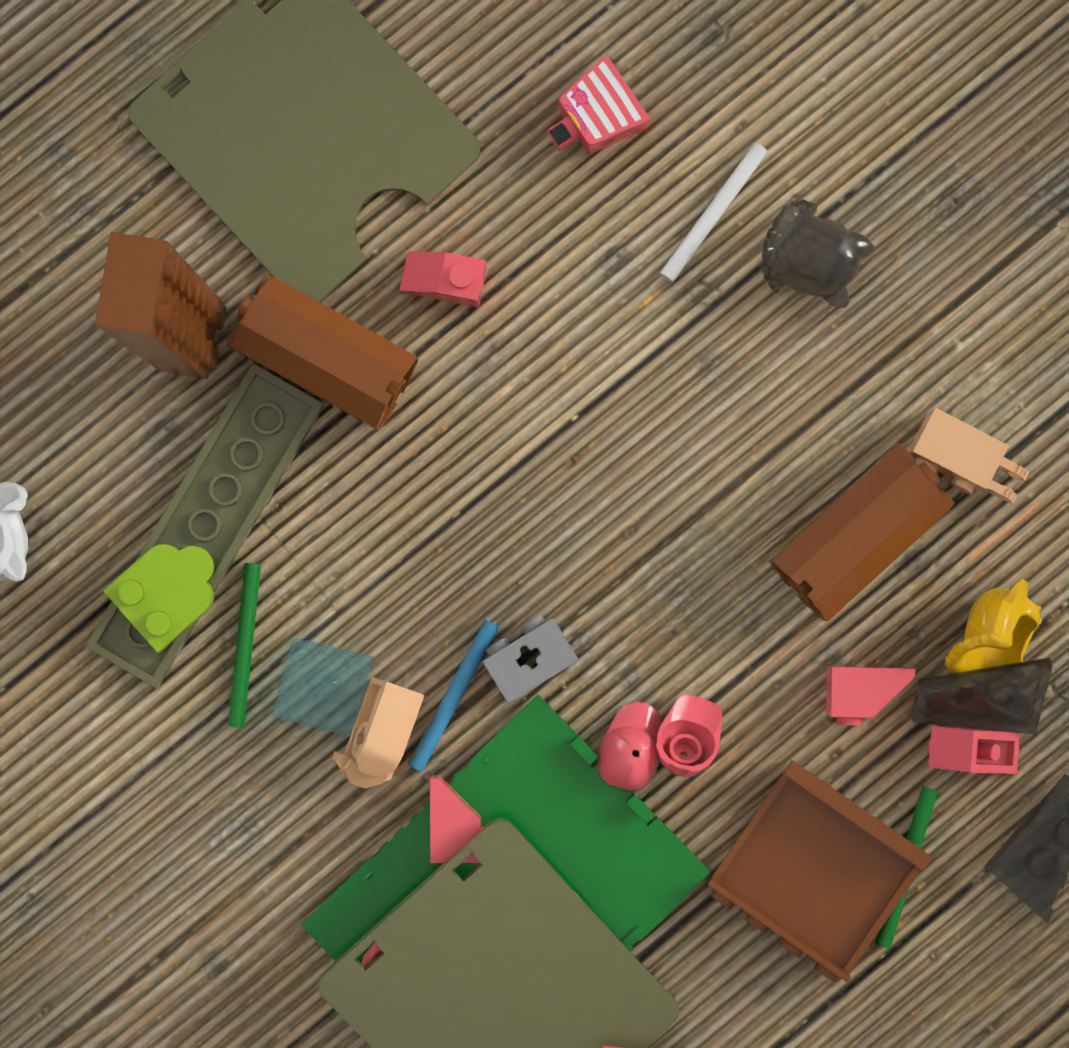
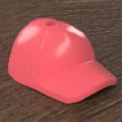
M687 694L677 699L661 724L656 740V751L659 759L669 772L681 777H691L710 766L716 757L720 744L722 709L719 705Z
M640 702L626 704L618 710L600 744L597 760L600 776L610 786L628 790L629 792L639 791L647 786L654 777L660 760L656 751V740L662 722L659 713L652 706ZM636 751L638 753V757H634L632 755V752Z

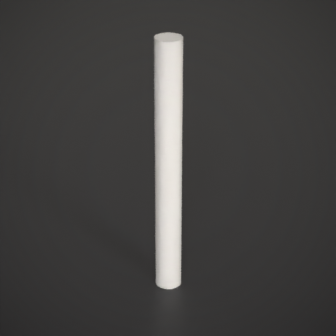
M758 143L753 144L661 270L660 275L666 280L674 282L768 153L763 146Z

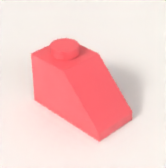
M407 251L399 291L479 308L487 272L486 260L447 252Z
M827 666L826 716L837 717V725H862V718H873L915 678V669Z
M932 726L931 738L928 743V767L970 773L1017 774L1020 733Z
M431 775L430 863H444L483 827H481V816L440 775ZM472 853L462 863L480 862L477 860L474 853Z

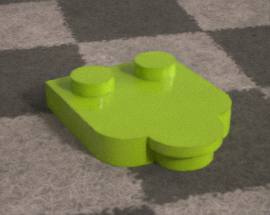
M156 545L113 581L103 592L157 653H161L212 606L214 592L208 581L214 572V561L209 552L201 547L188 546L179 550L171 545Z

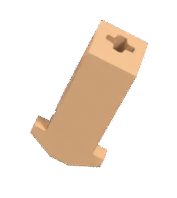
M371 677L344 754L334 751L332 760L341 769L350 784L366 789L392 779L393 771L399 765L424 698L423 694Z

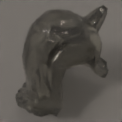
M805 199L792 201L789 205L782 207L781 212L772 221V227L769 228L766 234L761 256L763 259L761 263L763 277L768 281V286L774 293L780 292L781 285H787L800 294L821 296L831 306L837 308L847 307L849 295L846 287L857 276L861 267V258L869 255L873 251L874 245L865 236L850 232L835 220L814 216L817 213L816 204Z

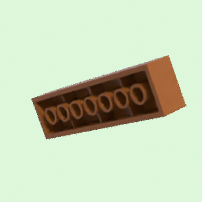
M111 232L94 325L159 371L208 379L209 370H215L218 363L219 346L214 345L216 329H223L226 306L221 305L222 299L168 241Z

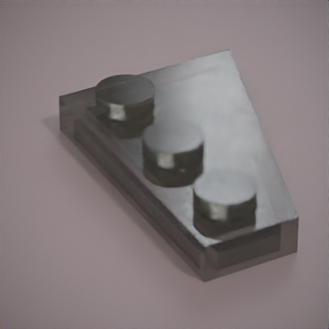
M1049 657L918 679L911 712L913 723L1036 735L1053 667L1051 659Z
M1066 774L984 866L1046 923L1049 922L1054 911L1051 906L1059 888H1064L1069 876L1066 873L1069 867V776Z

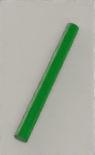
M245 563L228 719L229 727L244 728L261 564Z
M922 786L906 838L920 849L938 794V790ZM908 890L878 932L875 941L876 945L891 949Z

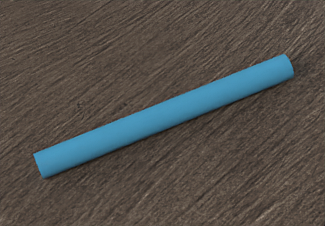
M486 619L484 620L408 763L412 768L423 772L486 653L485 649L491 644L499 626Z

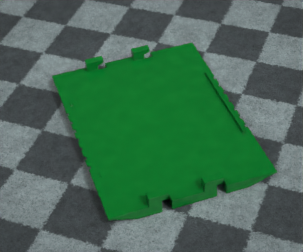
M537 694L468 762L469 766L464 771L460 769L452 777L454 780L449 785L481 816V827L498 818L510 821L631 951L634 948L632 945L637 940L640 942L711 872L657 816L649 825L647 824L655 814L634 792L610 786L601 778L597 762L593 767L590 766L598 758L597 754ZM430 800L423 805L425 809L420 813L416 812L408 820L410 823L405 828L401 827L393 835L395 838L390 843L386 841L378 849L380 852L375 857L372 855L301 924L335 961L443 864L430 863ZM461 863L453 871L463 879L480 863ZM369 946L361 955H359L356 958V960H358L361 964L363 956L366 954V952L370 949L371 946Z

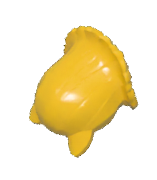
M1021 579L1010 589L990 588L979 596L971 608L963 642L954 645L945 659V665L949 672L963 679L976 680L987 677L994 678L995 676L999 678H1006L1007 676L1009 678L1026 677L1027 672L1023 666V656L1035 629L1042 623L1041 606L1034 604L1027 597V581Z

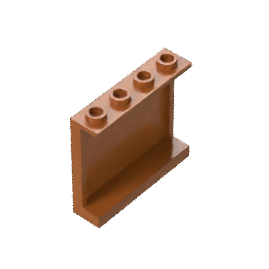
M791 760L709 879L708 885L714 889L710 895L722 905L731 909L736 904L748 914L745 920L756 929L766 933L770 928L783 937L779 944L799 958L804 952L817 961L814 969L832 982H835L840 977L848 983L851 979L850 973L919 872L921 870L925 871L933 857Z

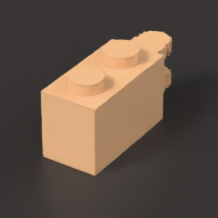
M937 408L927 413L908 450L915 459L914 463L917 466L923 462L935 473L938 471L952 478L949 484L954 488L967 494H972L974 490L977 492L986 491L1010 503H1014L1017 494L1011 488L992 480L997 469L1017 480L1025 481L1029 474L1028 470L1004 457L1009 445Z

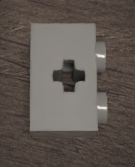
M541 615L521 627L525 634L521 638L510 643L508 638L505 637L485 649L490 657L482 662L508 704L579 661L554 618L546 622ZM524 645L530 650L537 647L541 653L536 657L538 665L534 668H530L528 664L520 667L517 659L522 655L519 649Z

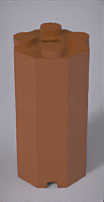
M268 274L260 281L255 292V298L247 295L241 303L237 317L241 318L242 321L240 325L235 326L226 343L227 347L377 431L382 428L397 405L395 401L400 393H404L418 363L417 356Z
M899 443L768 561L787 586H792L799 594L798 598L822 621H829L954 505L951 497L942 488L935 486L940 481L937 474L923 462L917 466L912 455Z

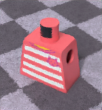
M605 55L558 99V109L564 119L549 128L547 133L559 151L578 139L587 153L593 154L643 132L649 127L650 117L608 55Z

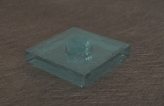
M293 637L273 717L351 736L362 705L373 656Z

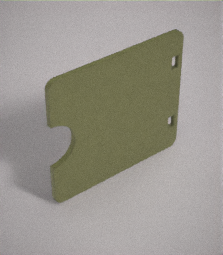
M245 0L132 102L129 108V118L135 127L275 278L321 303L368 260L360 249L356 237V221L363 205L376 194L392 190L410 193L429 205L478 160L480 144L469 129L349 0H281L267 14L257 6L263 0ZM184 73L190 83L172 98L164 89Z
M502 818L494 819L486 824L321 974L318 982L321 996L372 1048H602L603 1046L647 1048L676 1021L679 1014L678 1004L669 992L510 821ZM474 853L480 864L462 879L453 870ZM376 942L382 952L364 967L356 958Z

